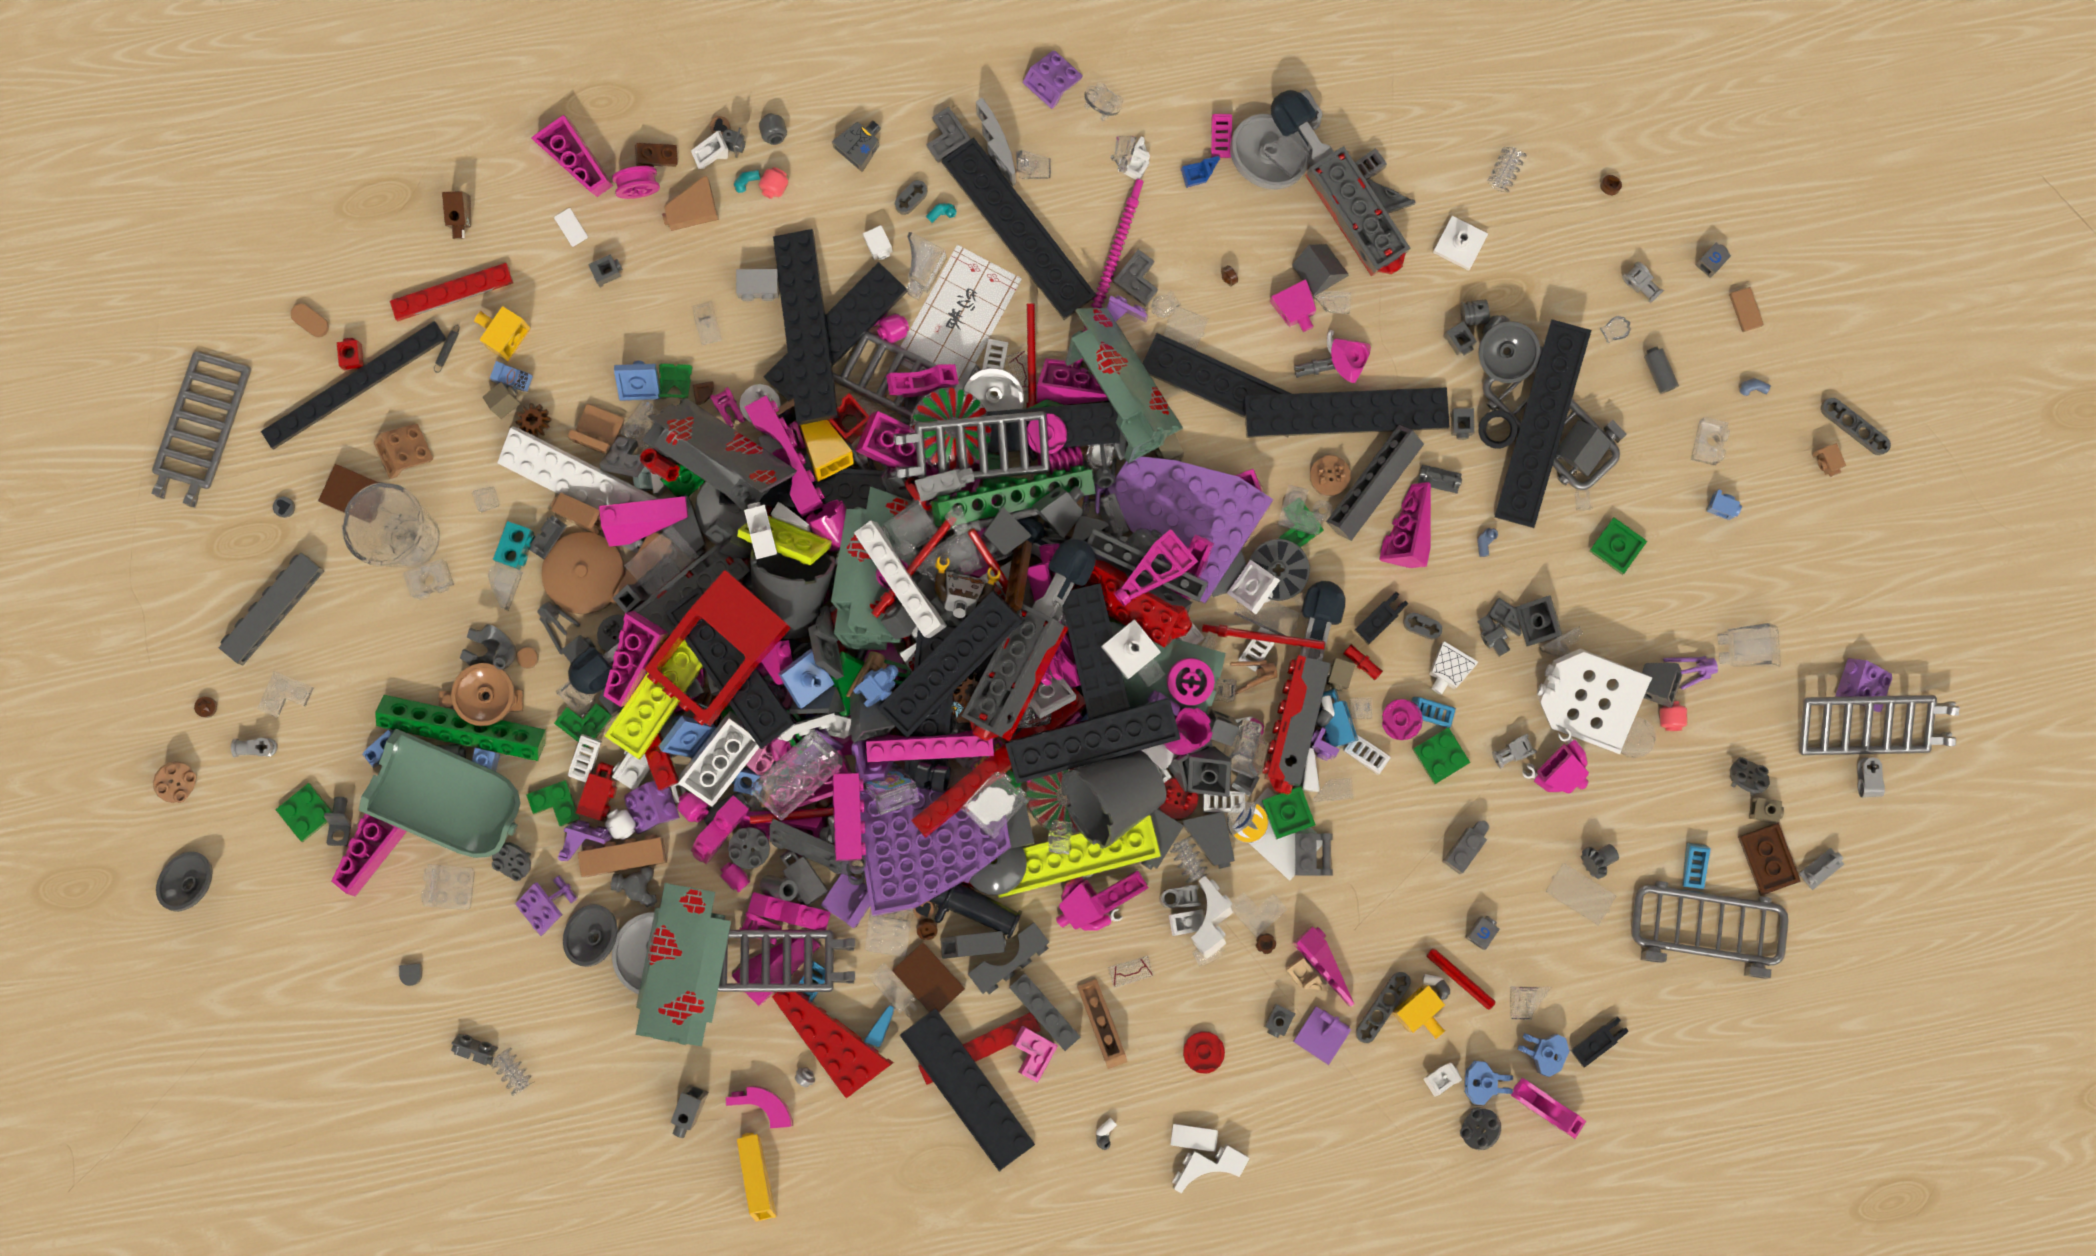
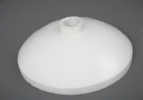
M986 368L976 372L968 379L963 390V405L967 394L971 393L973 395V400L966 412L975 400L980 401V406L972 413L980 408H985L986 412L1023 408L1024 392L1020 382L1013 374L1000 368ZM996 391L998 395L993 396L991 392Z

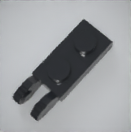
M1397 591L1386 602H1382L1354 630L1368 645L1408 605L1404 601L1395 611L1389 606L1400 595Z
M1615 1017L1606 1025L1601 1026L1570 1050L1583 1068L1617 1044V1041L1629 1032L1625 1027L1620 1029L1614 1036L1610 1033L1609 1030L1621 1021L1619 1017Z

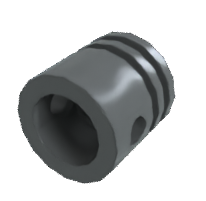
M1486 299L1471 301V303L1467 301L1466 304L1461 302V320L1466 325H1480L1490 321L1489 305Z

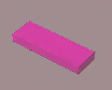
M1137 870L1094 895L1090 900L1099 915L1103 916L1149 887Z

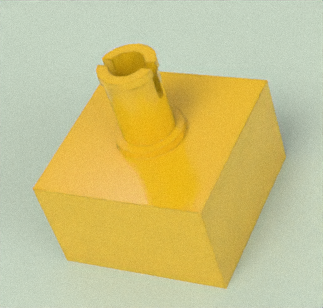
M504 306L501 307L494 319L482 311L474 319L475 323L486 329L479 340L488 350L507 362L531 329L521 317Z
M1422 985L1392 1012L1408 1032L1414 1033L1424 1025L1434 1038L1437 1039L1446 1031L1433 1017L1445 1004L1429 985Z

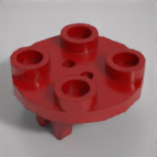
M1176 778L1167 780L1164 783L1166 801L1159 809L1172 819L1188 817L1197 807L1198 794L1183 791Z

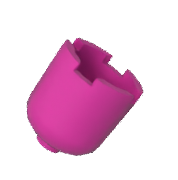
M838 500L830 501L824 504L822 511L816 515L812 512L806 518V522L814 534L832 541L829 552L840 551L846 515V507L842 500L840 502Z
M1199 708L1182 709L1177 716H1174L1181 739L1165 743L1164 745L1170 752L1176 755H1185L1203 747L1210 741L1213 733L1209 725L1211 722L1210 718Z

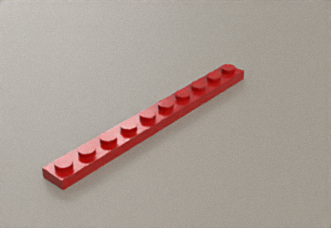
M1074 687L1072 691L1076 695V700L1042 718L1037 717L1010 741L1062 727L1075 714L1081 712L1086 707L1084 697ZM1004 744L994 752V756H989L911 820L925 838L1012 768L1006 745Z

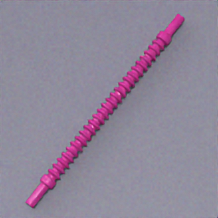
M1136 179L1131 196L1127 198V207H1124L1125 212L1122 213L1124 217L1120 218L1122 223H1119L1120 228H1117L1116 239H1113L1114 244L1111 245L1113 249L1109 250L1111 255H1108L1109 260L1106 261L1107 265L1104 266L1105 271H1102L1104 276L1100 277L1102 281L1098 283L1100 287H1097L1096 298H1093L1094 303L1091 304L1093 308H1103L1102 304H1105L1103 299L1107 298L1105 294L1109 292L1107 288H1110L1111 277H1114L1113 272L1116 271L1114 267L1118 266L1116 262L1120 260L1118 256H1121L1122 245H1125L1124 240L1127 239L1125 235L1129 234L1127 229L1131 228L1129 224L1132 223L1133 213H1136L1135 208L1139 205L1138 198L1144 183L1143 180ZM1083 358L1074 362L1072 367L1080 370Z

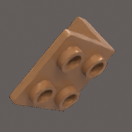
M587 404L576 430L570 429L567 437L574 443L606 455L616 441L625 419Z
M418 424L380 433L374 441L389 479L398 477L403 469L433 460Z

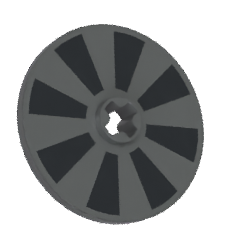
M1273 539L1266 541L1257 547L1250 557V560L1280 580L1272 591L1273 597H1268L1270 600L1283 601L1293 598L1307 584L1310 574L1308 558L1297 544L1289 540ZM1277 564H1280L1281 568L1285 569V571L1281 572L1280 576L1277 575V572H1273V568H1276Z

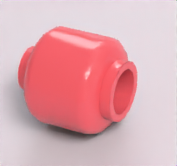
M776 167L765 170L759 181L762 195L769 199L781 197L789 183L786 178L787 174Z
M1674 701L1672 708L1667 706L1660 708V726L1665 728V731H1682V728L1687 726V708L1679 705V701Z

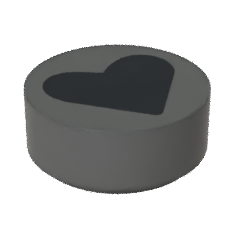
M279 497L273 503V511L277 516L287 518L294 513L295 504L290 498Z

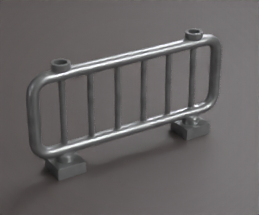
M1540 346V356L1543 349L1542 346ZM1488 376L1483 382L1482 387L1484 395L1489 400L1486 403L1492 411L1498 409L1509 412L1516 419L1519 431L1521 421L1515 415L1527 405L1528 398L1513 412L1501 400L1521 381L1513 383L1504 393L1497 397L1491 391V385L1495 380ZM1572 399L1569 408L1573 412L1566 418L1565 424L1577 415L1583 422L1597 427L1612 443L1609 447L1612 457L1585 482H1579L1572 475L1577 470L1573 467L1568 471L1558 461L1560 457L1555 456L1553 467L1560 473L1557 477L1558 480L1565 486L1569 483L1575 489L1587 490L1619 461L1620 450L1614 440L1618 443L1627 434L1614 420L1603 428L1606 431L1604 432Z
M1655 881V885H1644L1636 892L1631 933L1638 945L1648 947V951L1641 952V960L1664 963L1667 960V954L1661 953V950L1752 963V966L1745 967L1744 976L1767 979L1771 978L1772 969H1765V965L1775 966L1784 959L1789 919L1786 909L1781 905L1772 903V898L1759 897V901L1670 888L1668 887V882ZM1647 893L1658 894L1654 940L1645 939L1640 935L1643 898ZM1663 895L1679 897L1674 943L1658 941ZM1683 898L1700 900L1695 946L1679 944ZM1704 901L1721 904L1716 949L1699 947ZM1725 904L1741 907L1737 952L1720 950ZM1745 908L1762 910L1758 955L1741 953ZM1766 911L1777 912L1780 916L1777 953L1774 957L1762 956Z

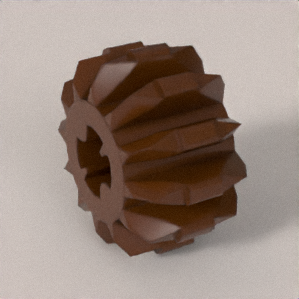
M530 403L529 409L523 406L524 413H517V416L521 418L516 420V424L520 425L519 429L535 437H538V433L545 436L543 429L549 430L550 426L546 423L552 421L547 416L549 411L547 409L543 410V406L540 404L535 408V405ZM535 417L538 421H534L535 424L532 425L530 420L533 421L532 418Z
M977 673L973 674L972 680L968 676L966 681H963L962 685L956 688L960 689V692L953 693L954 696H962L957 701L958 704L962 703L964 699L966 700L965 708L971 699L970 694L966 695L965 690L968 689L969 684H972V687H977L981 680L980 678L978 681H975Z

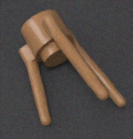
M873 651L869 652L862 669L846 694L847 697H850L855 687L864 681L863 677L868 671L873 670L876 672L881 668L886 669L887 664L884 663L885 657L882 654Z
M1266 659L1261 661L1231 662V666H1260V668L1257 669V679L1231 692L1230 695L1234 696L1258 684L1277 678L1278 674L1274 663H1267Z

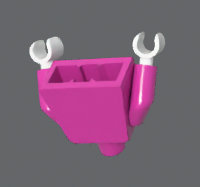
M1564 728L1568 732V736L1565 738L1561 737L1558 732L1560 740L1566 741L1568 745L1563 744L1540 767L1537 773H1535V766L1530 763L1527 764V767L1532 770V773H1527L1525 770L1522 772L1525 778H1533L1534 782L1547 792L1563 791L1569 794L1576 787L1583 790L1588 785L1586 777L1589 775V772L1586 769L1588 765L1586 752L1576 740L1571 738V732L1568 728Z
M1092 875L1072 879L1066 883L1061 895L1062 902L1059 904V908L1063 913L1056 917V921L1062 928L1070 923L1075 930L1081 928L1084 931H1098L1110 925L1111 921L1122 920L1123 916L1118 919L1114 918V912L1119 909H1113L1103 916L1099 915L1090 900L1097 893L1088 880L1084 881V879L1092 877Z

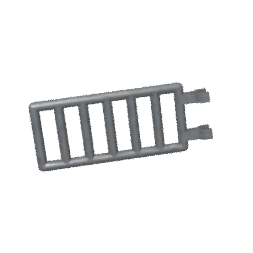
M869 331L858 341L841 375L833 372L834 382L911 420H914L913 416L915 414H922L939 421L917 410V406L922 405L940 416L934 410L925 406L923 398H928L929 395L920 396L912 411L901 406L906 398H903V395H897L894 402L884 398L883 396L888 389L886 375L876 393L866 389L886 349L897 354L886 375L896 373L904 358L914 362L910 373L919 372L922 367L930 369L936 366V364L898 345L890 343L885 339L882 340L879 336ZM869 340L879 346L859 384L848 380V377Z
M198 351L193 352L152 468V472L159 475L151 494L164 499L170 479L190 484L183 503L196 508L200 489H209L212 485L251 372L249 366ZM199 360L241 372L238 384L195 372ZM192 380L234 391L231 403L189 391ZM186 399L227 410L228 413L225 421L221 422L182 410ZM179 418L220 429L221 433L218 441L176 430ZM172 437L215 449L211 461L169 449ZM165 457L208 468L205 479L202 480L162 468Z
M1044 411L920 422L915 424V433L893 434L896 445L916 442L917 466L896 467L898 478L917 475L918 479L929 477L926 475L923 430L936 429L938 469L940 474L947 472L944 429L956 428L959 469H967L964 428L966 426H977L980 471H973L974 480L1047 473L1050 470L1047 419ZM1038 420L1041 465L1029 466L1026 421ZM1018 422L1021 467L1009 468L1006 423ZM997 424L1001 469L988 470L985 425Z
M1935 695L1806 697L1803 700L1799 753L1801 755L1929 753L1932 750V745L1955 746L1956 737H1952L1951 732L1933 734L1935 714L1959 715L1960 707L1955 706L1956 703L1954 701L1937 703ZM1928 703L1923 745H1911L1916 704ZM1874 704H1886L1882 746H1870ZM1895 704H1907L1903 745H1891ZM1812 705H1824L1820 747H1808ZM1832 705H1844L1841 746L1829 747ZM1853 705H1865L1861 746H1849Z
M729 930L728 938H741L740 983H727V940L718 992H831L834 988V983L854 984L855 971L834 972V950L854 951L855 938L834 939V934L831 930ZM749 938H762L761 983H749ZM770 938H783V983H770ZM791 938H804V984L791 983ZM812 938H825V984H812Z

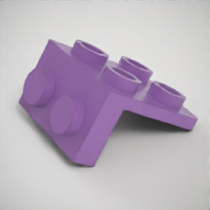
M1848 658L1835 697L1887 696L1892 681V674L1867 660ZM1874 704V711L1881 712L1884 704Z
M655 781L645 783L624 797L629 814L636 822L635 831L637 834L643 833L660 823L680 818L670 788L668 787L660 791Z

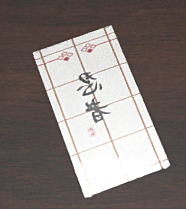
M957 245L900 347L936 365L955 364L959 382L970 361L973 363L977 362L1022 279ZM904 358L901 365L912 369L914 362ZM922 367V368L920 369V371L927 370V369L924 368V367Z

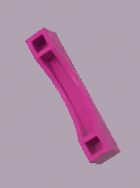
M764 396L745 406L755 428L775 439L787 452L791 467L797 470L796 474L792 477L790 496L802 518L824 507L822 499L825 497L819 487L815 489L812 482L816 480L811 470L806 471L803 466L806 461L801 452H796L794 447L797 446V443L792 434L787 435L785 429L788 426L783 417L779 419L776 412L779 409L775 401H770L767 396Z
M1050 561L1028 567L1027 575L1035 602L1044 597L1056 574L1049 569ZM1065 634L1058 647L1063 676L1069 687H1076L1081 684L1072 645Z
M972 730L949 735L909 736L908 738L906 736L888 734L866 740L867 762L994 756L995 740L993 738L985 741L973 735Z

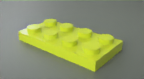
M768 516L776 551L783 556L811 565L831 548V540ZM746 523L738 529L737 537L752 543L748 524Z

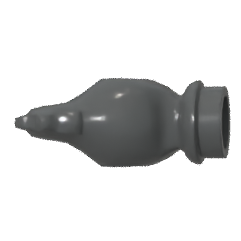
M642 867L640 871L633 872L626 878H624L622 873L613 874L611 890L620 892L623 889L629 899L639 901L647 908L649 906L654 907L655 903H657L656 895H651L647 892L648 882L654 876V871L651 867Z

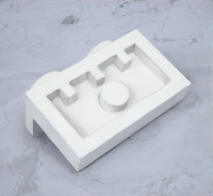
M625 751L624 755L626 757L622 763L618 762L612 771L614 773L613 778L630 789L635 790L640 787L650 772V767L645 754L639 760Z

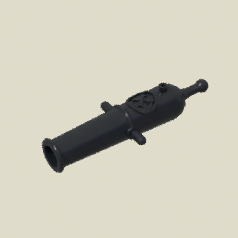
M962 882L929 900V902L938 905L939 909L934 918L937 923L942 922L946 912L950 910L994 930L1002 931L1007 935L1008 939L1011 938L1022 915L1021 910L1016 912L962 884Z

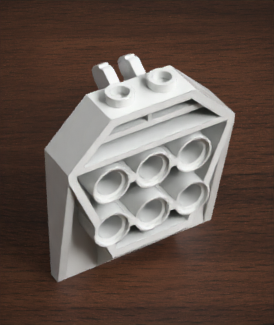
M1578 649L1553 660L1552 665L1549 664L1546 668L1544 684L1541 683L1537 690L1538 700L1551 728L1568 734V732L1564 728H1568L1571 736L1620 754L1652 677L1584 649ZM1587 670H1592V677L1589 679H1584V672ZM1616 679L1614 687L1608 688L1606 686L1608 680ZM1579 689H1584V696L1581 698H1576V691ZM1607 698V705L1600 707L1598 705L1600 699ZM1571 708H1576V715L1573 717H1568V710H1570ZM1594 717H1599V724L1592 726L1590 724L1591 720Z

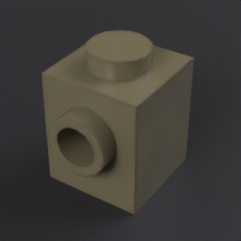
M502 382L483 396L490 410L500 419H503L520 405L516 398L518 393L512 386L507 387Z
M1175 433L1166 437L1164 444L1154 450L1159 459L1182 461L1181 458L1184 456Z
M1335 658L1332 666L1329 668L1326 684H1330V688L1337 691L1348 689L1356 664Z
M1759 797L1752 798L1749 819L1777 823L1783 818L1784 807H1782V801Z

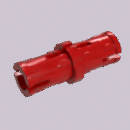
M1353 644L1349 645L1343 654L1352 660L1359 670L1362 669L1374 681L1383 672L1382 669L1369 659L1368 655L1365 656Z

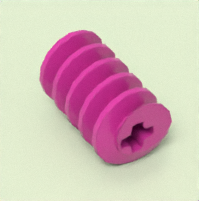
M1080 447L1061 448L1056 453L1049 454L1050 475H1053L1054 469L1060 470L1064 467L1065 471H1070V466L1083 465ZM1038 452V465H1041V453Z

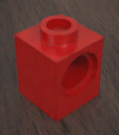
M345 338L343 342H336L338 364L344 371L354 370L364 366L362 344L358 340H355V338ZM350 349H354L353 356L346 357V353Z

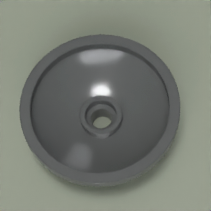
M1515 321L1498 323L1491 327L1483 336L1478 351L1479 361L1485 373L1492 379L1502 383L1519 382L1528 377L1535 370L1539 362V340L1535 333L1522 323ZM1506 347H1509L1510 349L1508 354L1503 353V350Z
M1022 846L1005 851L997 857L998 861L996 864L989 863L972 876L969 882L980 892L989 895L1005 894L1016 888L1022 881L1027 868V859Z
M185 852L173 858L164 867L157 880L156 896L159 903L164 908L174 912L184 911L196 905L205 896L212 881L213 871L210 861L198 852Z
M592 904L582 907L573 914L563 934L564 952L572 963L582 967H591L602 962L610 954L618 933L617 922L613 913L606 907Z

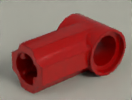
M648 448L641 453V463L652 474H656L668 482L675 481L679 476L680 468L658 454L653 448Z

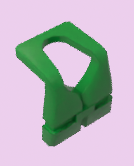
M660 364L659 374H661V378L659 379L661 393L658 394V397L661 399H688L692 366L678 364L675 367L674 364ZM673 386H676L682 395L667 393Z

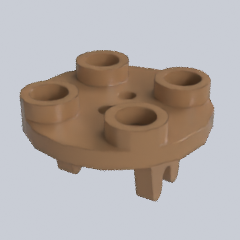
M1327 455L1319 458L1313 464L1310 471V481L1317 493L1325 496H1335L1342 493L1348 487L1351 480L1348 464L1337 456Z
M176 761L170 762L160 767L156 772L153 780V789L156 795L165 802L181 803L193 791L196 775L186 764Z

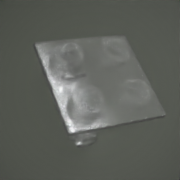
M642 400L619 433L628 439L637 440L638 446L643 450L650 448L642 440L654 424L647 416L652 413L658 415L660 411L648 401Z

